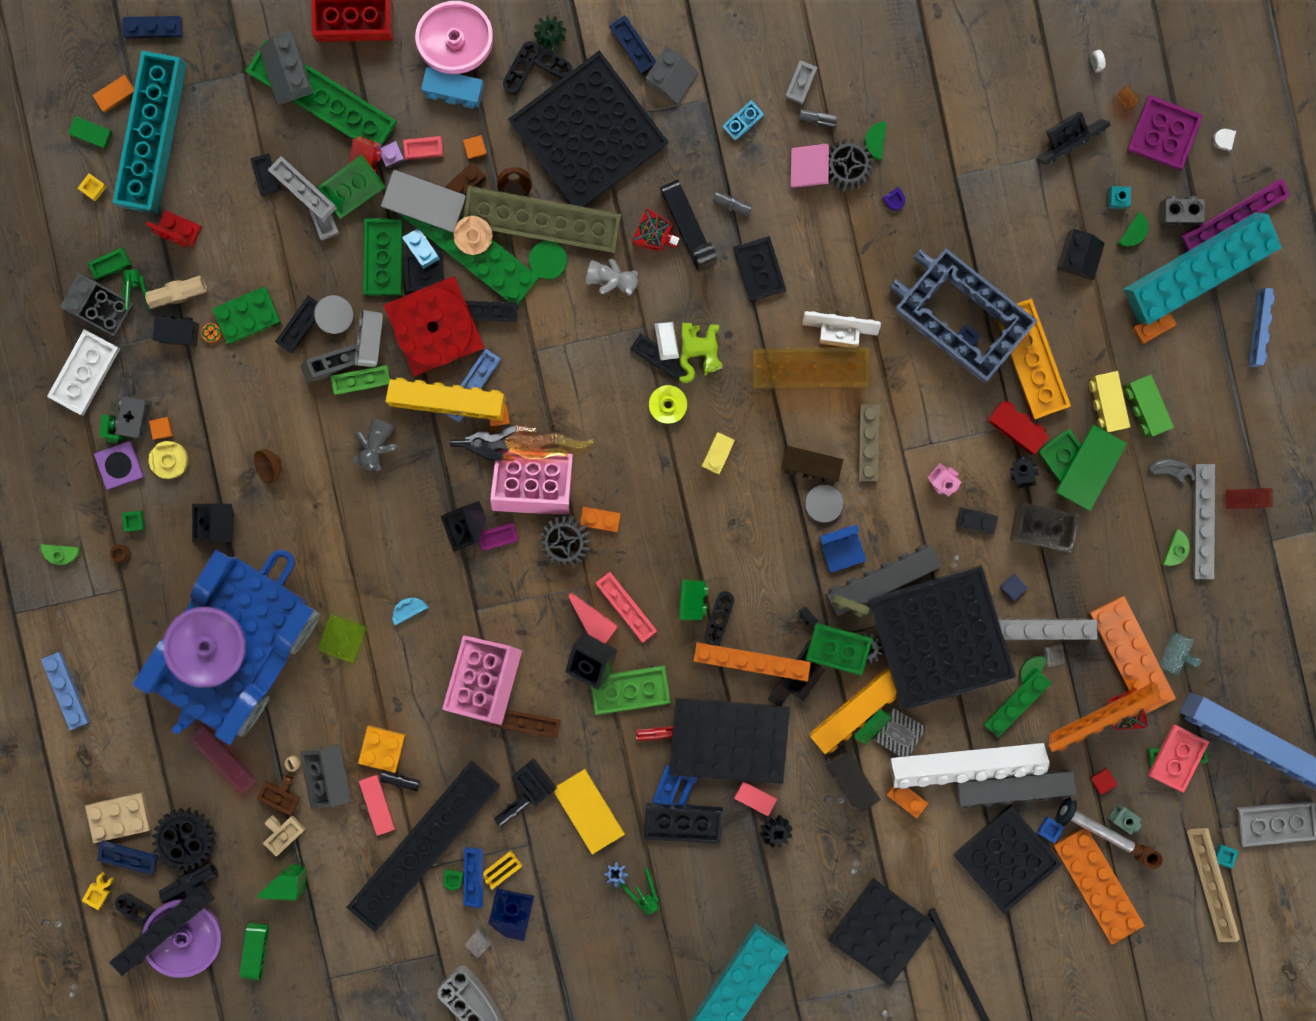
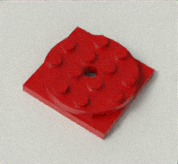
M455 276L383 305L394 329L396 340L404 352L414 377L485 348ZM431 321L438 324L436 332L428 330V324Z

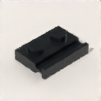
M534 758L512 776L513 780L535 807L557 789V786Z

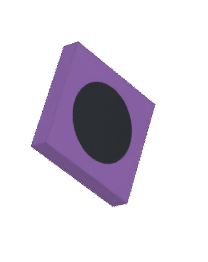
M132 441L94 453L107 490L145 477Z

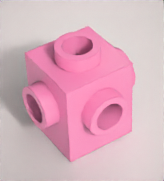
M941 463L928 476L929 481L934 485L933 489L941 495L943 493L946 494L948 497L955 493L961 484L958 478L959 473L952 467L946 468Z

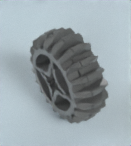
M845 138L842 144L836 141L835 146L831 145L829 147L828 178L831 177L829 184L836 182V189L840 185H842V191H845L847 186L850 191H853L854 185L857 189H860L861 183L865 185L867 183L866 178H871L872 174L870 172L874 170V167L870 164L874 163V159H868L872 152L866 153L865 151L868 147L865 145L861 148V141H858L857 145H855L854 139H851L850 143H848ZM847 151L845 158L833 159L838 153ZM854 153L860 157L863 164L854 158ZM848 158H849V162H850L849 165H850L851 167L849 168V170H848V172H847V165H846L845 163L847 162V160H848ZM833 166L842 171V177L836 173ZM862 171V174L858 177L849 179L851 172Z
M566 515L562 516V521L559 516L555 517V522L550 520L548 522L549 526L545 525L543 527L546 532L540 533V536L545 538L539 541L540 544H545L541 551L547 550L548 552L544 557L551 556L550 563L557 560V566H560L562 562L564 567H568L569 562L572 566L576 565V561L581 563L583 561L582 557H587L588 555L584 550L589 551L591 549L589 545H586L592 542L591 539L586 538V536L590 535V532L584 533L583 531L587 526L583 525L580 527V519L574 523V516H571L569 521ZM563 526L573 529L577 534H569ZM558 528V540L551 543L552 533ZM563 539H572L568 544L560 543ZM580 540L579 550L573 555V542ZM561 548L567 556L559 554L555 549Z

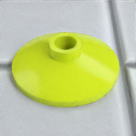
M671 385L661 386L652 393L649 400V409L657 421L665 424L675 423L686 413L687 399L679 388ZM667 401L671 402L672 404L671 408L669 409L665 408L664 406L665 402Z

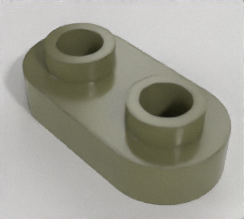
M836 594L833 595L831 600L835 602L834 607L842 610L848 607L853 609V614L861 617L864 614L868 615L870 610L868 606Z

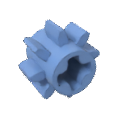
M618 862L615 863V867L608 865L610 870L608 873H604L605 876L609 877L607 883L614 882L615 887H618L619 882L626 884L625 876H629L624 871L626 866L619 868ZM614 871H620L618 874L620 876L619 879L613 878L615 876Z

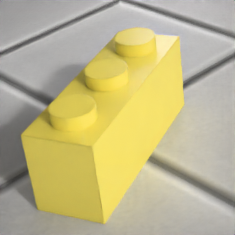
M1118 371L1090 377L1089 389L1093 392L1095 399L1093 400V407L1098 413V427L1106 432L1130 428Z

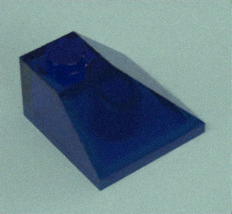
M497 888L488 924L506 938L525 941L534 896Z

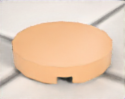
M465 217L455 226V244L466 254H481L488 249L492 242V229L488 222L481 217Z

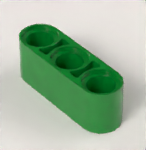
M248 923L240 967V978L260 981L264 969L269 925Z

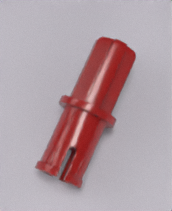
M654 726L651 729L636 730L637 741L655 740L656 742L658 739L672 738L673 726L661 728Z

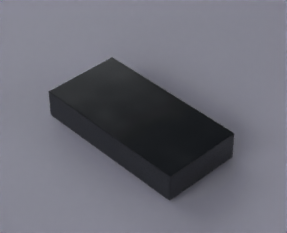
M267 153L250 158L260 195L263 197L280 192L277 178L268 171L273 165L271 155Z

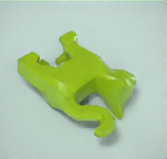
M682 323L681 338L683 345L680 366L687 371L686 376L679 377L682 383L691 382L695 376L694 368L687 362L690 357H705L703 363L704 375L722 369V362L717 357L718 345L715 334L719 331V325L710 324L706 338H700L696 336L700 329L699 325L692 326V323Z

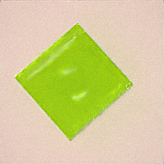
M330 614L318 651L355 663L367 626Z

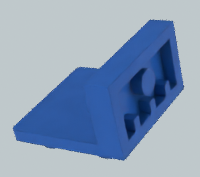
M854 524L818 536L830 572L866 561L858 536L859 529L857 525Z

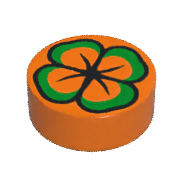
M208 323L203 326L201 335L205 341L216 343L221 339L222 331L216 324Z

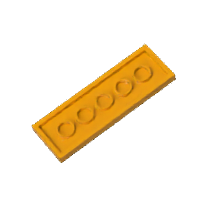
M1031 298L1017 303V305L1035 318L1037 322L1009 355L1034 420L1068 408L1071 405ZM997 321L1002 333L1006 327Z

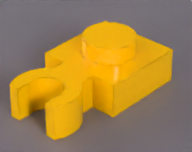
M104 872L98 875L96 879L97 884L93 882L89 886L82 899V902L97 910L101 909L110 893L106 887L110 886L114 881V878L111 877L107 882H104Z

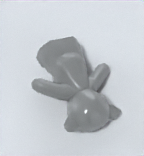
M609 259L610 267L591 260L586 276L587 285L592 283L600 284L602 286L599 289L601 294L611 291L616 286L627 295H631L638 284L637 271L621 273L614 259Z

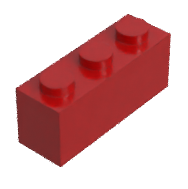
M999 402L985 421L1028 454H1036L1049 437L1045 433L1046 429L1039 424H1033L1030 421L1031 418L1022 412L1020 414L1016 411V406L1011 402Z

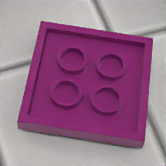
M1149 95L1146 98L1127 151L1180 171L1184 167L1203 115Z

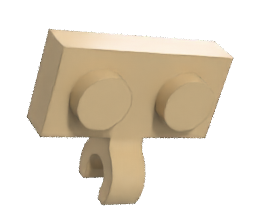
M272 815L265 822V825L274 833L263 844L277 857L306 828L293 815L282 825Z

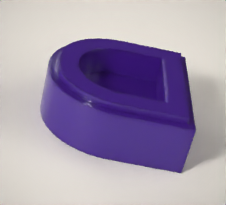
M899 187L882 198L888 209L892 211L900 210L905 204V196Z

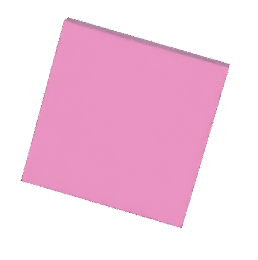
M828 144L791 148V187L828 184Z

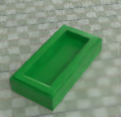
M77 116L74 117L68 132L71 136L103 149L107 148L113 133L109 129Z
M123 247L87 263L95 281H100L132 266Z
M879 709L854 737L857 741L867 744L893 717L888 712Z

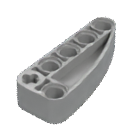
M463 965L457 967L441 983L437 993L438 997L460 1021H473L470 1018L471 1015L478 1016L479 1020L477 1021H504L491 995L468 967ZM457 974H463L466 979L459 980ZM456 1002H464L465 1007H459Z

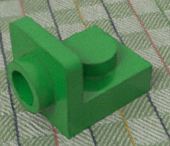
M101 414L99 437L106 438V442L118 443V439L124 440L125 436L114 435V431H116V416Z

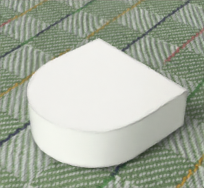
M1101 50L1093 51L1089 57L1093 70L1097 73L1105 68L1106 62Z
M1221 129L1213 136L1214 146L1221 150L1231 151L1236 131Z

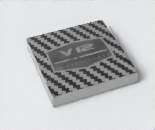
M893 707L889 713L893 718L876 734L873 740L900 757L910 756L927 727Z

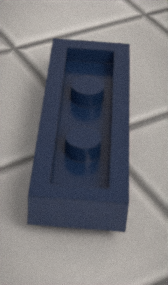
M624 15L609 25V29L639 73L643 75L652 69L656 60L627 17Z
M123 17V37L125 39L183 37L182 17Z
M102 840L99 844L97 861L153 875L156 871L158 855Z

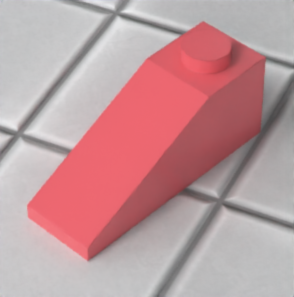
M571 592L568 597L588 635L606 644L618 625Z

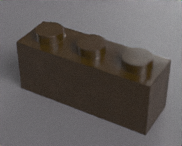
M786 446L780 469H784L785 474L794 476L796 472L801 473L803 478L814 480L815 477L822 478L821 482L833 485V481H839L844 459Z

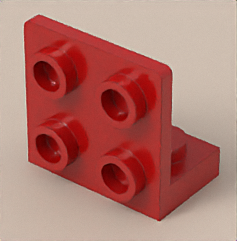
M167 210L164 211L158 226L148 221L146 223L151 228L150 232L184 248L186 245L194 246L202 229L201 225Z

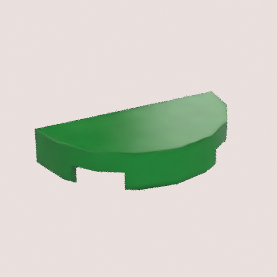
M887 122L874 124L867 131L864 140L865 145L868 147L867 151L872 152V158L879 161L882 160Z
M1140 211L1136 214L1117 245L1122 247L1134 246L1146 237L1148 222Z
M1036 656L1026 660L1020 668L1019 676L1021 682L1023 683L1036 669L1042 672L1048 658Z

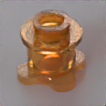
M1128 83L1118 91L1114 98L1115 100L1119 99L1124 104V108L1129 107L1130 109L1139 102L1138 97L1140 96L1131 89V83Z

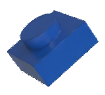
M1046 816L1037 833L1056 843L1065 827Z

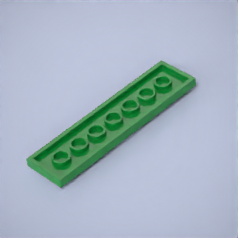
M259 50L246 72L272 89ZM305 64L315 93L292 100V102L354 140L360 136L380 143V148H382L397 121Z
M399 214L416 229H420L426 237L508 302L519 304L539 279V276L494 240H492L488 249L481 254H466L455 244L454 233Z

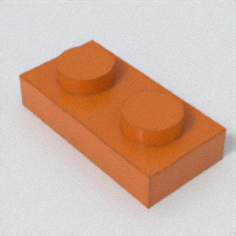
M1168 313L1149 325L1140 323L1132 329L1140 343L1144 344L1177 324L1171 313Z
M583 507L580 526L586 525L591 528L618 532L621 513Z
M892 785L885 793L916 819L928 805L924 799L910 788H894Z

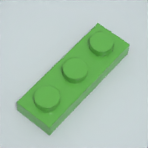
M388 365L331 376L334 395L388 386L391 379Z

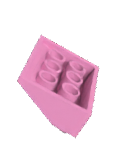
M496 450V452L503 454V460L495 461L491 491L492 511L569 515L573 454Z
M463 635L442 710L502 725L522 650Z

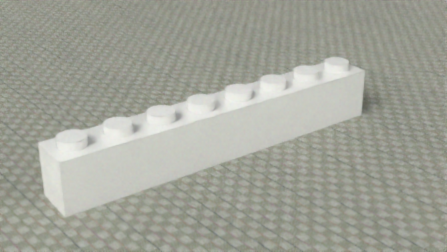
M1044 743L891 758L890 761L893 787L902 789L910 786L925 787L930 784L944 785L951 782L964 783L971 780L984 781L991 778L1003 779L1012 776L1042 775L1047 773L1049 767V759Z

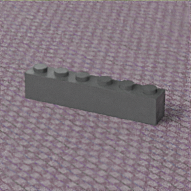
M923 544L916 547V552L910 555L908 552L898 556L899 560L893 563L889 560L881 564V568L876 571L870 569L864 572V576L859 579L853 577L847 580L846 585L842 587L836 585L828 589L829 593L825 595L834 614L839 616L852 610L848 607H845V610L834 607L835 602L831 601L834 594L860 604H865L869 602L868 599L884 595L941 568L942 566L933 547Z
M1070 769L1048 770L1047 773L1042 775L1032 774L1023 777L1012 776L1003 779L991 778L984 781L955 782L956 801L963 808H973L977 804L988 807L998 802L1008 805L1012 804V801L1018 800L1021 803L1031 802V799L1038 798L1040 801L1051 800L1050 797L1068 799L1070 795H1076L1074 773Z

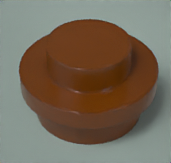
M123 544L115 545L110 551L111 559L116 563L126 562L130 557L129 548Z

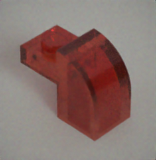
M1272 488L1226 490L1227 509L1273 507Z

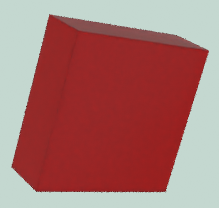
M1107 768L1090 777L1100 795L1117 786Z

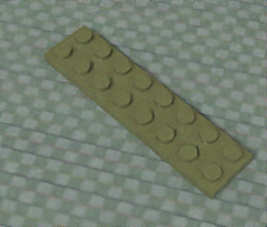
M468 186L464 218L468 216L483 218L488 222L492 231L615 253L621 218L620 213Z

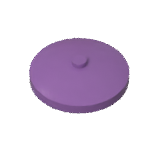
M200 607L184 612L172 622L164 639V656L170 670L183 682L198 687L214 686L228 680L240 668L246 652V640L239 623L227 612L212 607Z
M182 900L170 901L157 908L148 918L142 933ZM208 907L203 908L145 958L154 969L170 977H190L202 972L214 961L221 947L222 930L217 917Z

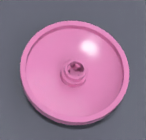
M448 1L432 7L422 16L416 28L415 39L420 56L431 68L447 74H460L475 69L486 60L493 46V31L488 17L481 9L463 1Z

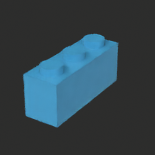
M426 67L421 90L428 99L437 100V98H440L449 104L457 102L462 103L464 107L474 109V106L480 108L485 85L481 79L459 74H447Z

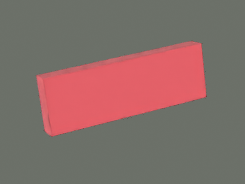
M376 774L359 780L376 835L395 830L396 827L379 775Z

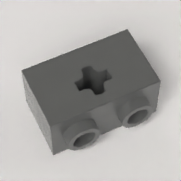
M122 396V400L118 404L120 412L118 419L115 421V434L145 439L152 402Z

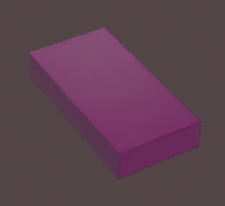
M514 522L482 531L479 540L481 550L486 551L519 541Z

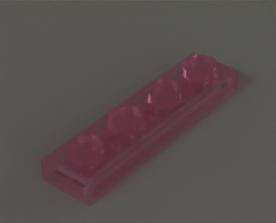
M206 725L201 727L189 739L241 795L258 781Z

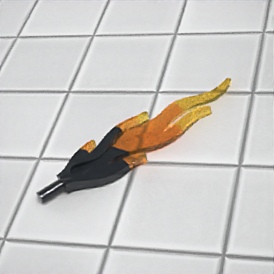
M491 426L480 430L472 436L465 437V440H450V447H465L466 450H470L480 457L491 461H515L514 456L495 451H509L527 459H542L559 454L568 455V452L561 448L540 449L542 446L556 444L579 449L585 448L595 441L594 439L575 441L558 433L543 436H525L520 433H537L536 428L525 426L509 427L492 435L499 431V427Z

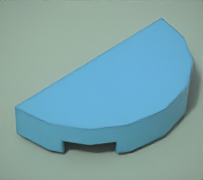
M410 597L400 601L393 611L392 620L394 626L429 608L428 605L418 598Z

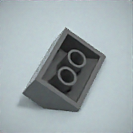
M292 31L272 37L259 49L278 105L315 93L297 38Z
M328 745L300 751L311 808H332L350 802V789L347 784V772L344 768L343 752L340 745Z

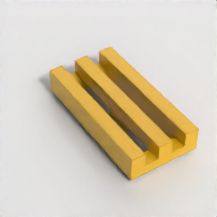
M510 850L483 871V878L489 884L491 890H493L521 868L522 863ZM507 858H512V860L488 877L487 874ZM513 863H516V864H517V865H515L512 869H510L507 873H505L503 876H501L498 880H496L494 883L492 882V880H493L495 877H497L499 874H501L504 870H506L508 867H510Z

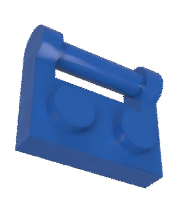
M666 765L652 802L657 804L685 805L693 784L697 782L698 777L669 775V766ZM683 778L687 781L678 803H674V797Z

